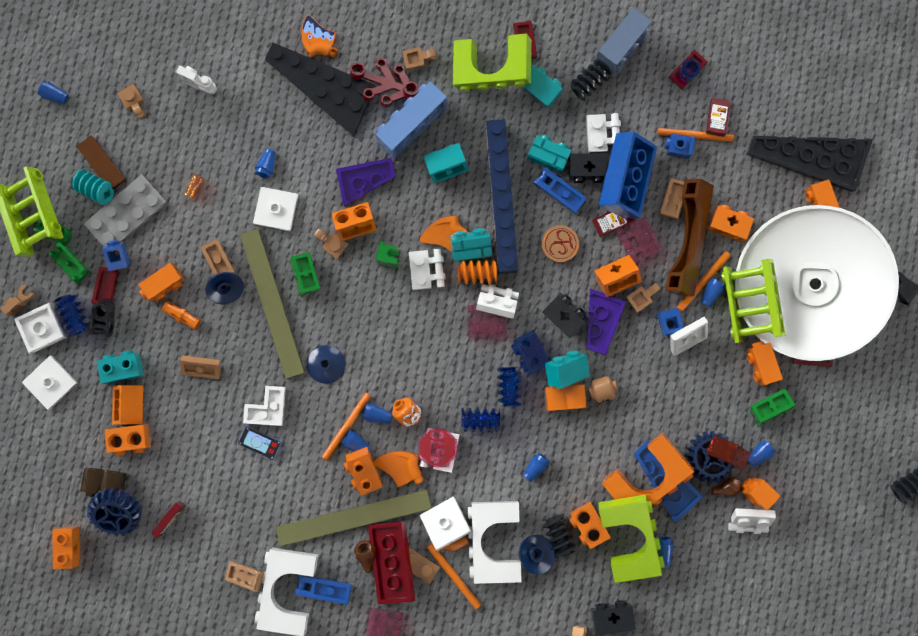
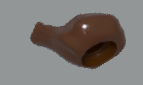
M735 476L727 478L720 486L711 488V495L735 496L740 491L742 483Z
M363 540L357 543L354 553L364 571L370 573L373 569L376 548L370 541Z

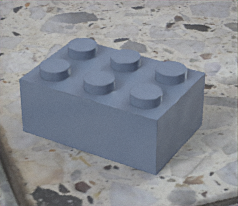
M635 8L621 22L596 56V59L601 60L609 68L611 77L615 72L618 74L623 69L627 59H631L639 44H643L648 37V33L651 31L649 26L652 21Z

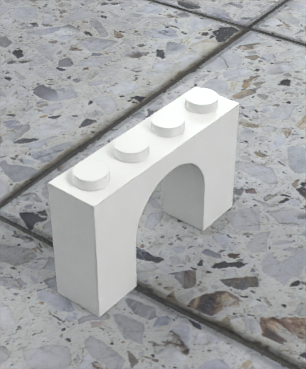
M471 502L472 507H468V519H472V527H469L471 530L469 539H473V546L469 547V559L473 558V566H470V578H474V584L521 582L520 560H494L488 557L481 547V537L489 526L495 523L519 522V502Z
M271 548L269 552H266L264 563L267 564V569L261 582L264 584V587L258 597V603L261 604L260 611H257L255 615V623H257L258 630L304 636L306 634L309 613L282 608L274 597V585L277 579L285 574L291 573L313 577L316 574L318 554Z

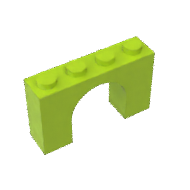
M527 34L508 35L507 61L502 69L493 74H482L478 71L477 44L472 39L455 40L453 47V85L460 92H469L470 89L485 91L492 87L496 89H506L507 86L522 88L525 85L531 84L532 40Z
M646 494L599 502V513L603 528L625 524L633 525L639 528L646 537L643 547L637 552L611 557V567L615 583L662 576L661 568H665L663 556L658 554L661 546L659 537L655 538L654 531H657L655 519L651 520L650 513H653L651 501H647Z

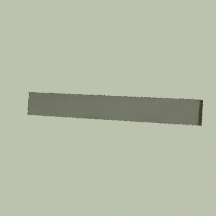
M255 229L240 234L285 378L289 379L304 374L305 371L260 231Z
M422 490L276 526L279 545L282 546L432 508L428 491Z

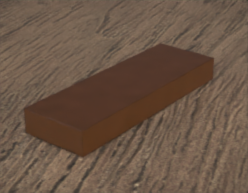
M92 135L76 146L98 176L111 183L113 190L126 181L125 177Z

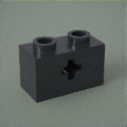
M608 153L569 155V180H574V183H584L585 180H592L593 183L604 182L609 165ZM587 165H589V168L592 169L591 172H588V170L585 168Z
M560 293L542 313L566 336L571 338L589 318L582 308H577L572 303L573 300L568 295ZM566 311L570 313L567 317L563 315Z
M626 600L616 601L615 605L607 606V603L595 604V608H591L596 635L636 630L633 608L630 603H626ZM611 613H614L617 616L614 617V621H611V619L608 618L611 617Z

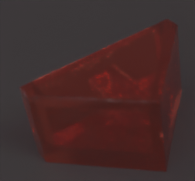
M714 436L706 452L743 471L751 454L739 445Z

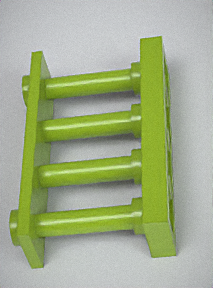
M25 166L23 169L26 178L12 186L0 184V213L15 256L30 257L34 255L32 245L45 237L56 239L64 237L44 184L42 173L37 168ZM29 185L32 195L17 203L14 193ZM35 202L38 212L23 220L20 210ZM41 219L44 229L29 237L26 228Z
M773 259L761 260L762 265L758 268L733 272L732 267H723L722 280L723 283H726L733 327L731 328V337L735 340V343H743V336L768 332L773 334L774 337L786 336ZM757 275L764 276L765 284L763 286L735 291V279ZM760 294L767 295L768 303L765 306L741 310L738 308L737 298ZM764 313L771 317L769 325L744 329L741 327L740 317Z

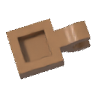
M421 47L402 51L407 71L425 67L424 61L437 60L435 49L422 52Z
M134 84L117 93L128 111L132 109L139 119L146 116L140 106L145 101Z
M318 229L314 234L325 243L322 249L336 259L340 257L349 245L345 241L340 242L339 237L334 233L329 237L322 230Z
M657 283L647 290H644L641 286L627 296L626 299L636 313H638L653 302L650 296L659 291L660 287Z
M28 285L21 286L18 296L10 297L4 302V306L0 309L5 315L13 316L27 304V301L35 297L36 294L33 292L28 295L25 294V291L29 288Z

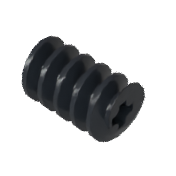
M595 59L593 64L587 67L588 69H584L582 74L577 75V79L571 81L570 87L572 91L582 101L586 100L584 94L592 95L590 89L597 91L595 84L603 85L601 79L606 82L608 81L606 74L611 75L609 68L599 59Z
M918 469L913 470L906 477H901L899 481H894L893 485H890L895 497L904 505L907 504L906 498L910 501L914 500L912 494L918 497Z
M558 514L543 520L547 522L543 528H549L545 535L552 536L548 543H555L551 551H558L554 558L565 557L576 552L572 551L576 547L575 543H570L573 537L566 536L570 533V529L564 528L568 523L567 521H561L565 517L564 514Z

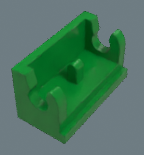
M380 241L376 257L378 265L399 269L398 259L394 257V255L400 256L396 252L398 251L397 247Z
M62 242L56 244L57 249L55 251L48 252L76 285L91 273L73 251Z
M310 252L292 256L290 264L300 297L310 292H317L320 286Z
M783 389L751 405L750 413L755 416V423L758 427L790 411L795 404L787 390Z

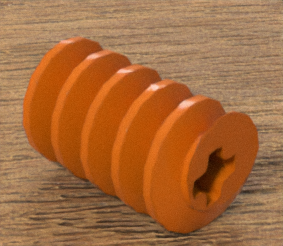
M472 260L469 261L468 266H466L465 261H461L460 266L458 265V284H461L462 279H464L466 285H468L470 279L473 285L476 284L477 279H479L481 285H483L485 279H487L489 285H491L493 279L497 284V265L495 260L492 261L491 266H489L487 260L484 261L483 266H481L479 260H477L475 266Z

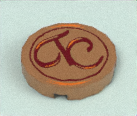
M556 225L544 233L541 249L544 255L551 261L565 263L577 254L579 238L570 227Z

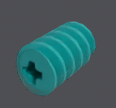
M80 169L71 181L70 187L72 190L98 202L100 205H107L114 197V190L109 181H105L103 178H99L85 169Z

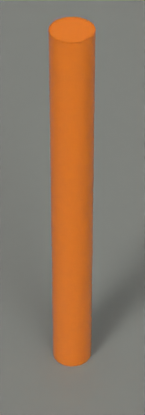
M658 128L657 133L658 136L670 137L671 134L688 137L695 136V139L733 142L734 134H726L722 137L700 131Z
M725 251L696 284L695 295L686 296L676 307L680 312L687 308L707 285V282L731 257L729 252Z
M365 392L322 455L324 459H330L372 396Z
M431 543L427 547L430 553L475 609L480 607L481 603L440 551H437L433 543Z

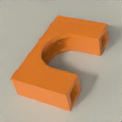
M662 432L648 443L647 446L662 464L665 471L664 479L658 487L651 490L638 489L628 481L618 468L603 480L602 485L614 499L646 494L647 501H651L652 506L655 507L663 500L662 497L667 493L671 495L678 489L677 485L679 483L689 481L693 477L694 468Z

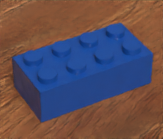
M634 131L616 133L599 206L621 218L641 217L657 150L655 144Z

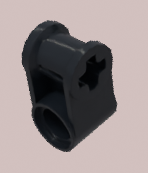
M898 271L899 289L897 300L900 299L901 303L909 305L918 294V285Z
M101 299L92 307L89 326L90 334L99 333L106 335V337L112 336L115 304L111 299ZM101 306L105 308L106 312L102 311Z

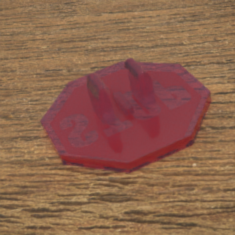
M429 428L418 439V456L429 467H446L457 456V439L446 428Z

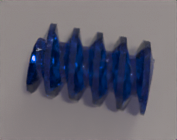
M69 294L53 301L57 303L55 305L56 309L60 310L58 315L63 317L61 322L66 324L64 329L69 331L67 337L85 332V328L90 325L89 323H83L87 316H80L84 309H77L81 302H74L79 297L78 295Z
M518 367L497 368V371L502 373L497 376V379L503 381L497 384L498 387L503 388V390L497 392V394L503 396L498 399V402L503 404L499 407L522 405L521 402L516 401L522 398V395L516 393L522 390L521 387L516 386L517 383L521 382V379L516 378V376L521 374L520 371L516 370Z
M461 408V427H463L464 432H467L469 427H471L472 432H475L476 427L479 428L480 432H483L484 427L487 428L488 432L491 431L492 427H494L495 432H498L500 428V408L497 414L495 408L491 409L490 414L487 408H484L482 413L479 408H476L475 413L472 412L471 408H468L467 413H465L464 408Z

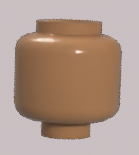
M609 376L594 379L591 386H589L593 401L596 400L599 404L614 400L616 392L619 391L616 380L612 381Z

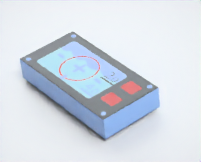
M246 426L238 444L274 460L282 442Z

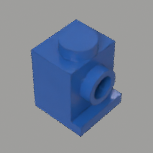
M671 134L669 138H666L664 149H667L666 155L689 159L693 153L695 136L688 137ZM677 142L682 143L683 147H678Z
M118 240L108 241L107 245L102 248L108 271L126 268L131 264L124 242L119 243ZM115 250L119 251V256L114 253Z
M678 308L656 314L663 336L668 335V338H670V335L684 328ZM667 321L673 323L672 328L667 327Z

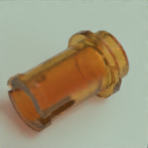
M193 174V176H190L191 180L183 194L195 199L201 184L204 185V178Z

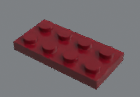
M405 521L368 525L370 542L376 548L373 569L378 604L416 601Z

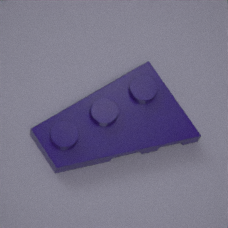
M392 158L336 169L344 206L396 177Z
M590 288L587 349L606 356L626 301L612 296L606 297L604 293Z

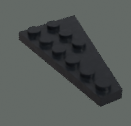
M272 42L265 60L354 137L370 102L363 99V91L366 88H374L376 85L363 79L355 80L346 72Z
M754 135L746 155L819 181L830 180L833 186L855 192L873 139L797 138L793 136Z

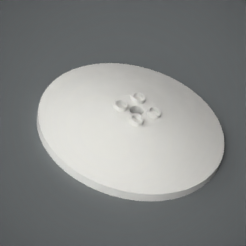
M809 205L783 212L770 219L753 234L739 258L736 271L758 268L762 265L761 260L764 259L774 260L786 336L774 337L770 332L755 335L765 344L770 342L772 349L789 357L809 361H822L851 354L868 344L879 334L889 320L896 304L899 275L896 260L889 244L871 223L859 215L842 208ZM757 275L735 279V291L763 286L765 284L764 276ZM819 279L822 283L821 287L816 290L810 287L811 280ZM760 294L737 298V302L741 310L765 306L768 303L767 295ZM767 313L743 317L749 328L769 325V322H771V317Z

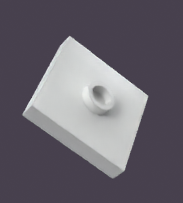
M261 187L253 224L291 232L299 195Z
M47 303L14 319L29 354L67 338L52 303Z
M703 317L670 335L671 352L674 356L707 339L708 321L706 318Z
M51 355L22 382L47 410H51L78 384Z
M451 497L420 515L437 551L471 533L455 497Z

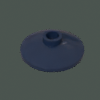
M221 272L214 275L205 286L207 298L211 302L220 305L236 301L244 290V283L241 277L232 272Z
M328 345L320 346L309 355L307 369L310 376L317 382L324 384L332 383L342 376L345 370V359L337 348ZM325 360L329 362L326 368L322 366V362Z
M542 535L528 536L523 540L519 549L520 562L524 569L531 574L538 575L547 572L554 562L555 554L554 551H551L553 546Z

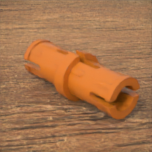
M169 301L162 307V312L175 318L176 322L186 324L193 330H196L201 323V319Z

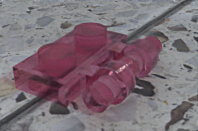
M646 216L629 223L630 231L627 233L623 227L616 229L619 235L617 238L620 243L622 242L626 250L625 255H629L634 263L639 261L636 256L637 253L641 252L643 259L662 251ZM634 237L638 247L633 248L629 238Z
M477 303L475 305H467L468 313H475V318H468V338L506 337V317L498 318V315L492 314V318H481V312L484 311L476 310Z
M370 607L366 636H386L387 626H393L392 636H400L401 627L404 624V620H402L403 612L395 611V618L391 619L389 618L390 610Z

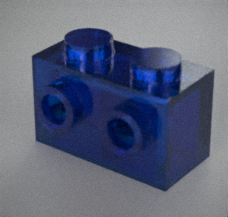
M534 330L512 341L513 345H511L515 356H520L522 360L520 366L524 373L528 372L531 375L545 368V363L550 362Z

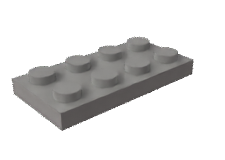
M141 174L86 221L84 225L103 247L107 245L108 241L118 240L120 243L161 210L167 202Z

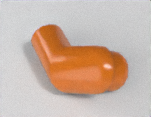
M466 536L442 549L456 551L467 546L469 543Z

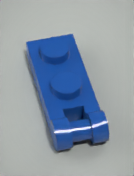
M545 167L541 171L540 177L533 181L535 186L542 189L574 214H576L587 199V197ZM547 179L552 181L549 186L544 183Z
M298 574L297 581L299 583L298 588L295 589V595L348 605L352 584ZM306 583L312 584L311 590L305 589Z

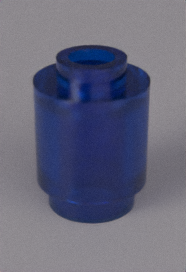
M695 59L685 60L679 68V77L686 82L694 80L700 73L701 67L699 62Z

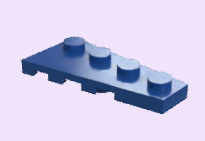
M646 440L634 452V455L652 486L656 488L662 483L665 471L662 464L647 448L650 442ZM682 481L677 485L678 489L671 495L667 493L662 497V502L674 523L703 497L689 481L686 483Z

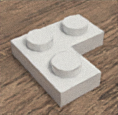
M265 386L264 405L245 404L243 423L283 426L286 387Z

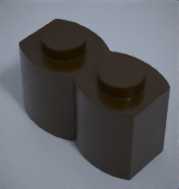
M84 468L80 492H86L85 496L93 497L98 491H103L105 488L110 490L114 487L116 491L122 488V492H124L127 473L97 468Z

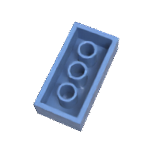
M431 81L427 85L423 84L418 89L417 95L413 98H408L404 103V107L400 111L396 110L390 116L391 120L387 124L383 123L376 130L378 144L393 159L447 108V97Z

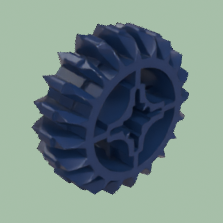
M704 431L702 432L703 438L699 434L695 435L697 442L693 439L690 440V443L694 446H686V449L690 450L691 453L684 454L685 457H690L688 462L692 464L695 471L693 477L698 478L700 476L701 482H704L707 478L709 484H712L713 478L716 483H720V477L723 480H727L725 473L732 475L730 467H737L735 464H732V461H738L737 457H733L737 450H731L734 443L730 442L727 444L729 437L725 436L722 439L723 435L720 432L716 435L715 431H710L708 435ZM708 441H715L718 443V445L716 447L714 446L711 450L704 448L702 446L704 443ZM722 448L725 451V463L720 458V454L723 451ZM698 450H699V452L701 453V455H702V457H703L702 462L700 463V464H701L700 466H699V464H698V462H697V452H698ZM714 452L713 458L715 461H709L710 457L707 453L713 454ZM711 465H715L720 468V470L715 473H706L704 471Z
M114 487L110 490L105 488L103 491H98L91 498L87 507V517L90 518L89 523L94 524V529L99 528L100 533L107 532L108 536L110 534H114L116 537L119 534L125 536L127 533L131 534L138 527L142 518L140 501H135V496H130L129 491L126 493L122 492V488L119 491H116Z

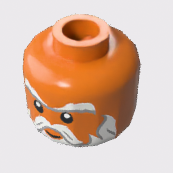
M410 398L399 399L394 403L392 415L402 426H413L420 420L421 409Z

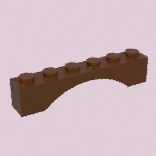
M685 179L682 201L685 211L684 241L678 259L668 272L665 291L679 296L695 295L714 185L702 179Z

